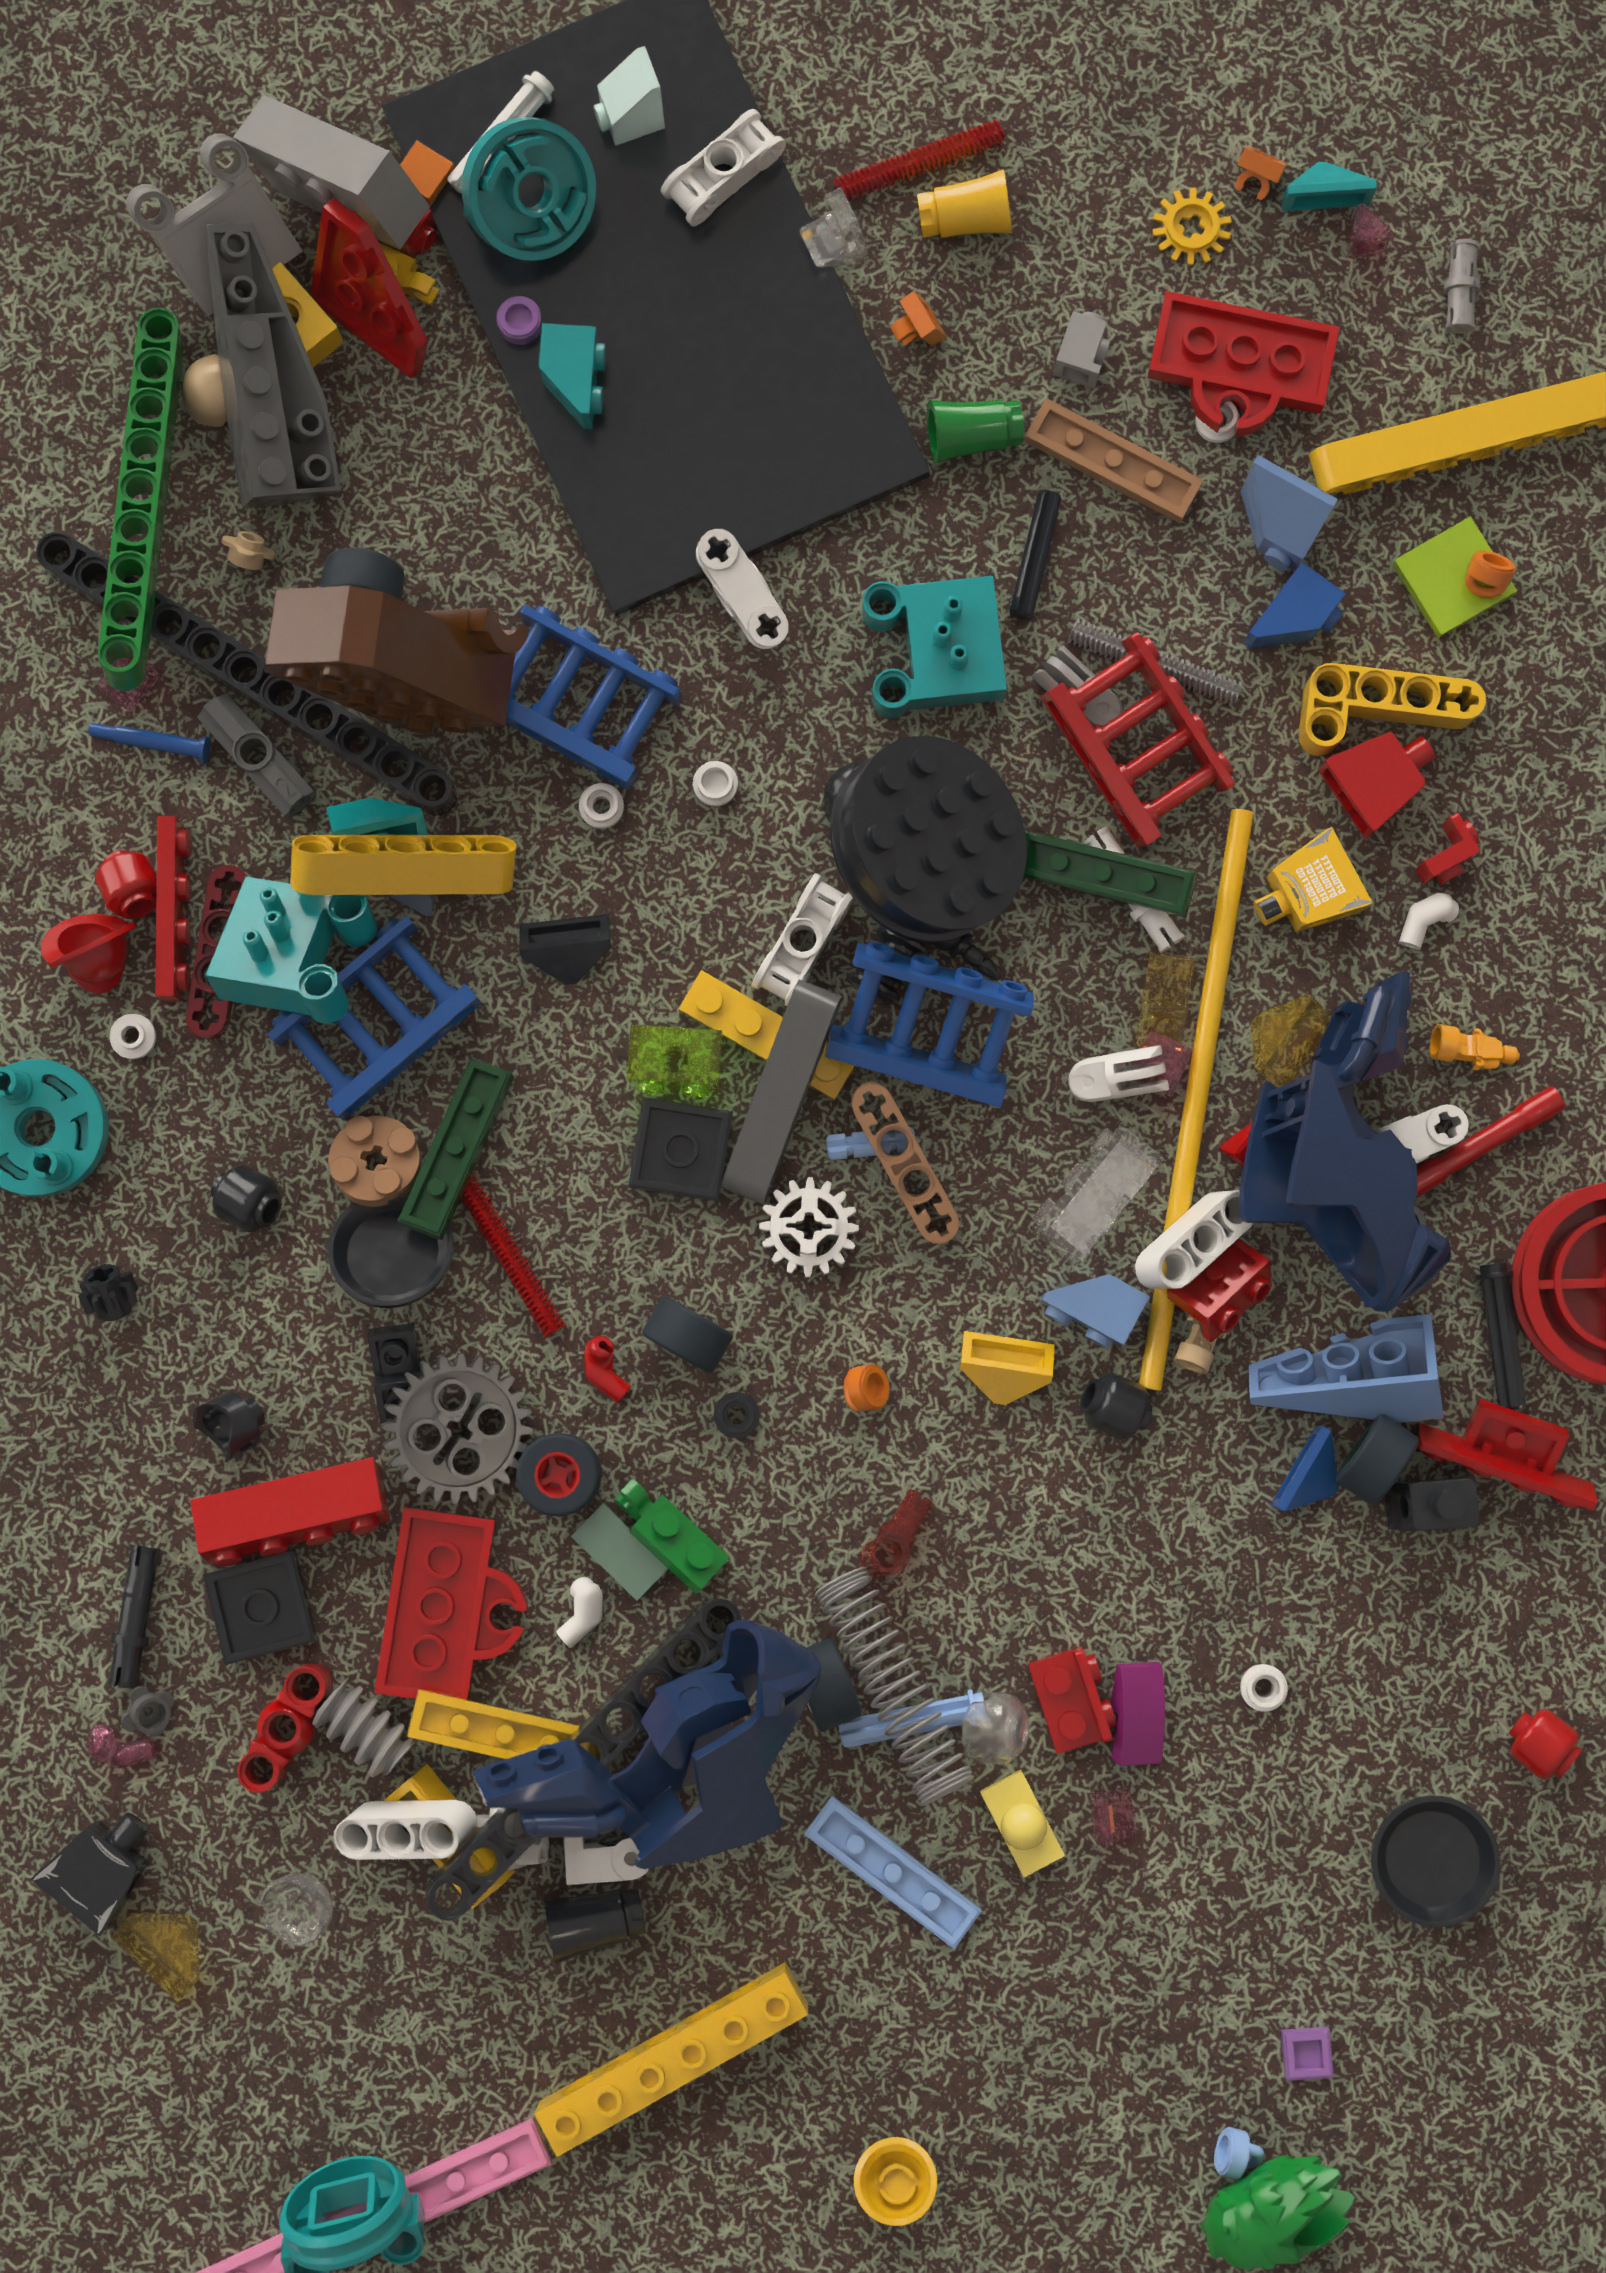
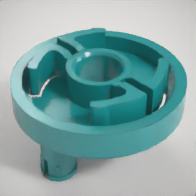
M517 117L503 121L489 129L477 141L467 158L462 177L464 216L468 217V221L484 242L503 254L528 261L543 260L556 256L577 241L591 219L596 201V179L590 157L583 145L573 134L555 123L535 117ZM531 132H537L540 134H531L530 136H521L511 139L509 141L507 140L510 137L520 134H529ZM491 154L492 156L490 157V159L488 160V162H487V164H486V166H485V168H484L483 175H481V176H480V179H479V175H480L481 172H482V169H483V166H484V164H485V161H486V159L488 158V156ZM538 173L544 181L543 197L534 207L526 208L519 198L520 183L527 175ZM570 187H575V189H572V190H571L570 198H569V200H568V202H567V204H566L564 210L561 211V209L563 208V206H564V204H565V202H566V200H567V198H568L569 191H570ZM539 226H540L541 230L538 231V232H536V233L528 234V235H517V236H516V241H517L518 243H515V241H514V239H513L515 233H528V232H532V231H535V230L539 229Z
M29 1059L15 1062L5 1067L0 1066V1164L6 1170L15 1174V1177L22 1179L17 1180L13 1175L0 1167V1187L20 1195L48 1197L64 1193L78 1186L98 1166L108 1142V1114L98 1090L81 1073L51 1060ZM54 1075L58 1077H48L47 1083L60 1089L67 1096L66 1100L65 1097L59 1091L44 1083L46 1076ZM47 1112L55 1122L54 1135L48 1143L41 1146H33L25 1135L26 1123L34 1114ZM78 1123H80L81 1126V1141L79 1148L83 1149L81 1151L77 1150L79 1142Z

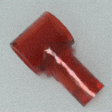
M907 1490L906 1496L890 1522H884L876 1536L868 1540L863 1546L860 1553L861 1564L863 1567L868 1568L867 1571L870 1572L871 1576L886 1578L901 1572L908 1565L910 1549L915 1543L912 1537L929 1509L933 1506V1503L924 1497L915 1507L922 1495L917 1491ZM880 1543L887 1544L893 1549L895 1560L890 1568L883 1567L877 1562L875 1551Z

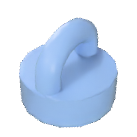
M1227 2127L1220 2133L1214 2153V2165L1219 2175L1239 2179L1244 2174L1245 2169L1254 2168L1265 2159L1263 2149L1258 2145L1250 2143V2138L1246 2131Z

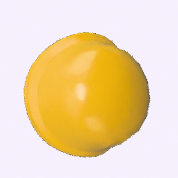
M900 2137L880 2140L870 2146L857 2163L854 2173L855 2194L863 2210L874 2220L891 2226L910 2224L917 2221L928 2211L935 2198L937 2174L934 2163L929 2154L914 2141Z

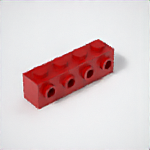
M373 1457L190 1500L198 1554L209 1564L214 1563V1566L217 1567L240 1563L242 1556L260 1552L262 1556L281 1554L288 1550L287 1545L304 1541L307 1545L324 1544L332 1541L334 1534L351 1531L352 1534L370 1533L379 1529V1524L391 1521L381 1468Z

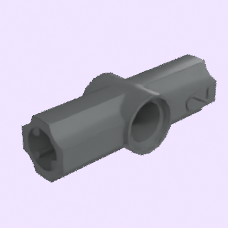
M227 692L220 696H215L203 706V710L197 718L286 819L298 815L310 805L311 800L316 796L315 791ZM257 747L266 748V757L262 762L254 765L247 763L248 754L251 750Z

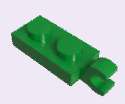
M631 1479L614 1499V1502L623 1511L637 1521L629 1532L695 1594L706 1585L730 1558L665 1496L661 1495L653 1504L646 1490L634 1479Z

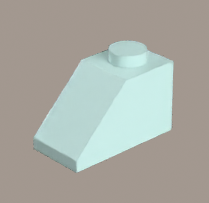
M643 46L634 50L597 85L600 103L594 105L596 118L602 132L610 130L615 146L665 128L660 84L647 50Z

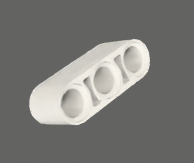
M1239 1190L1210 1192L1142 1251L1135 1264L1136 1276L1139 1282L1150 1289L1182 1288L1189 1284L1244 1234L1253 1223H1245L1240 1219ZM1226 1204L1229 1207L1230 1213L1228 1219L1225 1215ZM1195 1231L1197 1232L1199 1239L1197 1248L1194 1244ZM1164 1259L1167 1263L1168 1269L1166 1276H1164L1162 1272V1264Z
M458 1800L370 1801L363 1803L337 1825L334 1831V1841L341 1854L355 1860L442 1859L450 1857L474 1835L477 1829V1817L474 1810L468 1804ZM402 1825L406 1827V1829L409 1831V1834L405 1832ZM445 1825H447L452 1830V1833L448 1832V1830L445 1828Z

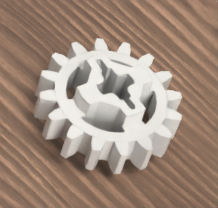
M813 1177L807 1178L806 1186L802 1189H799L796 1182L791 1180L789 1181V1194L785 1196L777 1189L773 1192L778 1202L776 1207L771 1205H764L763 1211L771 1216V1220L759 1223V1229L770 1232L771 1237L764 1240L762 1245L764 1248L775 1247L777 1249V1252L771 1259L774 1264L782 1261L784 1258L789 1261L787 1265V1273L792 1274L797 1266L804 1267L806 1278L811 1277L812 1269L816 1266H819L824 1275L829 1274L828 1262L833 1259L842 1266L845 1263L840 1253L842 1248L846 1250H854L855 1244L847 1239V1234L858 1232L859 1226L848 1223L847 1218L854 1215L856 1209L855 1207H842L841 1204L847 1195L844 1191L835 1196L829 1194L831 1190V1182L826 1181L820 1190L814 1187ZM802 1198L799 1211L792 1217L780 1218L782 1212L789 1204ZM818 1199L828 1203L836 1212L838 1219L826 1218L818 1209ZM810 1215L814 1216L815 1224L822 1225V1227H831V1229L814 1232L813 1239L807 1240L804 1239L803 1231L796 1230V1228H787V1226L804 1223L805 1216ZM779 1236H791L800 1245V1257L786 1249ZM826 1237H838L831 1250L824 1255L816 1257L817 1246Z

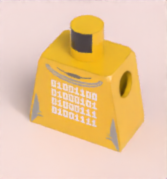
M1330 827L1269 873L1266 878L1274 892L1254 901L1253 905L1260 921L1265 926L1287 916L1295 932H1300L1358 914L1373 902L1333 828Z

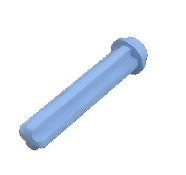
M972 1689L967 1690L968 1695L935 1701L899 1723L892 1730L905 1727L937 1712H942L940 1717L921 1727L911 1735L933 1731L945 1725L953 1727L974 1722L975 1727H978L979 1721L988 1720L982 1692L973 1694ZM913 1706L891 1710L884 1717L899 1713ZM880 1713L860 1716L839 1725L841 1742L847 1748L898 1738L905 1732L885 1735L886 1728L898 1718L880 1722L878 1721Z

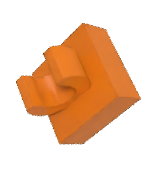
M1248 145L1244 148L1237 164L1247 170L1238 176L1236 189L1241 191L1248 178L1256 177L1261 182V189L1257 199L1262 200L1270 191V180L1278 183L1288 163Z
M912 291L900 300L907 315L898 319L890 326L898 342H902L906 346L921 337L933 346L947 337L927 301L918 293Z

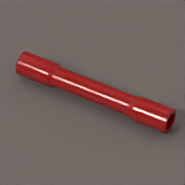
M1553 1086L1546 1088L1519 1104L1514 1111L1439 1156L1429 1158L1417 1166L1416 1198L1443 1183L1448 1176L1523 1131L1533 1129L1565 1110V1102L1557 1089Z

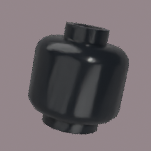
M236 1166L227 1173L219 1175L211 1188L214 1214L220 1220L244 1232H255L261 1228H267L276 1220L281 1210L282 1198L279 1194L278 1184L272 1178L248 1166Z
M1106 1373L1098 1379H1092L1085 1387L1080 1401V1410L1084 1413L1085 1421L1090 1428L1120 1440L1131 1438L1138 1430H1144L1152 1416V1406L1148 1404L1146 1388L1138 1382L1115 1373Z

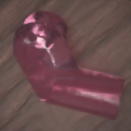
M105 1724L94 1726L88 1733L89 1741L86 1746L90 1755L114 1768H124L157 1758L152 1736L124 1743L114 1738L113 1730Z

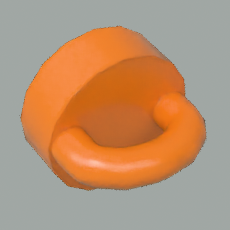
M1478 551L1473 554L1468 566L1465 586L1472 594L1479 597L1493 598L1500 596L1505 592L1507 586L1510 585L1516 567L1511 560L1500 554L1490 551ZM1476 579L1485 584L1491 585V587L1482 586L1476 582Z
M875 1364L862 1365L848 1371L844 1380V1396L850 1409L853 1411H871L881 1409L886 1404L889 1397V1381L885 1372Z

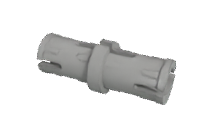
M1458 239L1456 243L1451 242L1449 246V279L1444 283V293L1448 295L1445 329L1448 333L1468 334V331L1472 333L1475 330L1476 295L1480 292L1481 282L1477 279L1479 243L1472 239Z

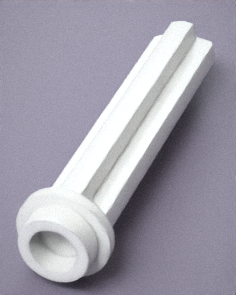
M534 71L531 76L525 75L522 78L523 87L485 133L495 125L508 119L532 117L543 103L550 104L552 101L553 85L537 71ZM515 136L510 137L507 140L509 141L511 139H514ZM471 150L448 176V182L461 194L463 171ZM491 154L488 156V158H487L486 161H485V164H484V166H483L482 172H481V174L479 175V179H480V176L483 175L484 168H485V166H486L488 160H489L490 157L492 156Z

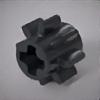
M104 1264L91 1269L85 1275L84 1283L79 1285L82 1293L78 1298L85 1314L96 1312L98 1319L103 1321H115L125 1317L132 1310V1303L138 1301L135 1295L138 1286L132 1272L128 1271L121 1274L119 1267L112 1264Z

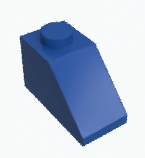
M1302 562L1250 630L1243 644L1249 649L1311 641L1320 629L1328 634L1344 613L1343 610L1338 608V605L1346 593Z

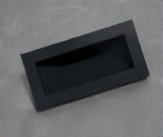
M609 914L519 924V950L521 958L565 985L577 984L611 948Z

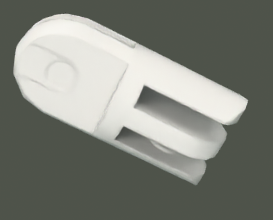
M1161 1045L1086 1058L1073 1066L1069 1073L1068 1085L1076 1097L1087 1102L1169 1090L1168 1080L1128 1085L1130 1080L1143 1079L1165 1073L1164 1062H1153L1126 1067L1124 1063L1159 1056L1162 1054Z

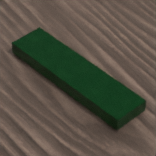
M1025 830L1027 859L1024 878L1187 917L1198 877L1196 871Z
M473 1058L469 1059L399 1216L398 1222L401 1226L443 1240L514 1079L512 1072Z

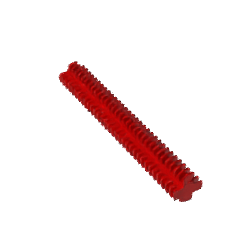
M994 119L993 122L988 121V124L983 123V126L977 125V127H972V129H967V131H962V133L958 132L957 135L953 134L952 137L947 136V139L942 138V141L937 140V143L931 142V144H926V146H921V148L917 147L916 150L912 149L911 152L906 151V154L901 153V156L896 155V158L890 157L891 160L885 159V161H880V163L876 162L875 165L871 164L870 167L865 166V169L860 168V171L855 170V173L849 172L850 175L844 174L845 177L839 176V179L835 177L833 185L839 199L844 204L843 198L845 197L847 202H849V195L854 200V194L856 193L857 198H859L860 191L862 196H864V190L869 194V188L874 193V186L879 191V184L885 189L884 183L886 182L888 187H890V180L895 185V179L900 183L901 176L903 181H905V175L910 179V173L915 178V171L920 176V169L926 174L925 168L927 167L928 171L931 172V165L936 170L935 164H938L939 168H941V162H943L945 167L946 160H948L949 165L951 164V158L956 163V156L961 161V154L966 159L967 152L972 157V150L977 155L976 149H979V152L982 153L981 147H984L986 152V145H989L991 150L992 143H994L995 148H997V141L1002 146V139H1005V134L1001 129L999 121Z
M473 1173L461 1200L468 1207L467 1210L471 1212L470 1215L474 1217L473 1220L476 1221V1225L479 1226L482 1235L486 1236L485 1240L487 1239L488 1245L490 1244L491 1249L497 1256L496 1258L500 1261L499 1263L503 1265L502 1268L506 1270L505 1273L509 1275L508 1278L512 1280L511 1283L515 1285L514 1288L518 1290L517 1293H519L523 1303L527 1304L526 1308L530 1309L529 1313L533 1314L532 1318L535 1319V1323L538 1324V1327L544 1334L543 1336L548 1338L566 1326V1323L561 1324L563 1318L557 1319L560 1313L555 1315L557 1309L552 1310L554 1304L549 1305L552 1300H546L549 1295H543L546 1290H540L543 1285H537L540 1280H534L537 1275H531L534 1270H528L531 1265H525L528 1260L523 1261L525 1255L519 1256L522 1250L516 1251L519 1246H513L516 1241L511 1242V1239L514 1237H508L511 1232H505L508 1227H502L505 1222H499L502 1217H496L499 1212H493L496 1207H490L493 1202H487L490 1197L485 1198L487 1192L482 1193L484 1188H478L481 1183H475L479 1179H473V1176L476 1175Z

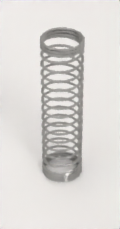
M860 1567L828 1582L816 1591L815 1597H818L819 1605L824 1606V1613L838 1612L830 1620V1626L832 1627L844 1626L837 1633L836 1638L838 1640L852 1639L844 1647L843 1653L852 1654L860 1652L851 1660L850 1666L861 1667L867 1665L859 1672L857 1680L866 1681L875 1678L864 1689V1694L882 1692L871 1702V1707L880 1708L890 1705L880 1713L878 1721L886 1722L898 1718L885 1730V1735L905 1732L892 1743V1748L901 1749L913 1745L899 1757L900 1763L920 1759L906 1771V1776L914 1777L929 1772L913 1785V1790L918 1791L916 1796L921 1801L920 1805L924 1806L966 1785L974 1779V1775H971L970 1767L965 1766L942 1778L921 1785L927 1779L963 1757L962 1753H958L931 1766L914 1771L935 1755L955 1744V1739L905 1758L928 1741L947 1731L949 1726L945 1725L921 1737L898 1744L921 1727L940 1717L942 1712L934 1713L910 1725L892 1730L899 1723L935 1701L934 1698H930L909 1709L884 1717L901 1703L927 1689L928 1685L924 1684L903 1695L877 1703L899 1686L920 1675L921 1671H916L895 1682L869 1690L886 1676L912 1662L914 1658L909 1657L887 1669L863 1676L881 1661L906 1648L907 1644L903 1643L879 1656L855 1663L870 1650L900 1633V1630H895L876 1641L849 1649V1647L865 1635L891 1622L893 1617L889 1616L866 1629L841 1636L850 1627L886 1606V1603H881L856 1617L834 1623L848 1610L879 1593V1590L876 1589L851 1603L828 1609L834 1602L853 1594L872 1580L870 1572L867 1571L868 1568Z

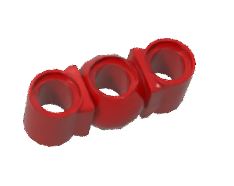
M307 1663L291 1671L286 1677L284 1689L278 1693L275 1700L269 1702L260 1712L256 1723L257 1737L250 1743L249 1752L241 1759L237 1769L238 1779L241 1785L248 1791L254 1793L265 1792L280 1783L285 1777L288 1765L295 1759L297 1754L304 1751L312 1742L316 1730L312 1722L316 1712L330 1695L333 1687L332 1676L323 1665ZM303 1673L312 1674L317 1678L319 1692L316 1697L310 1698L301 1693L299 1679ZM280 1715H287L294 1720L296 1733L292 1739L283 1738L278 1734L276 1721ZM256 1757H264L271 1762L273 1775L270 1780H262L255 1775L253 1763Z

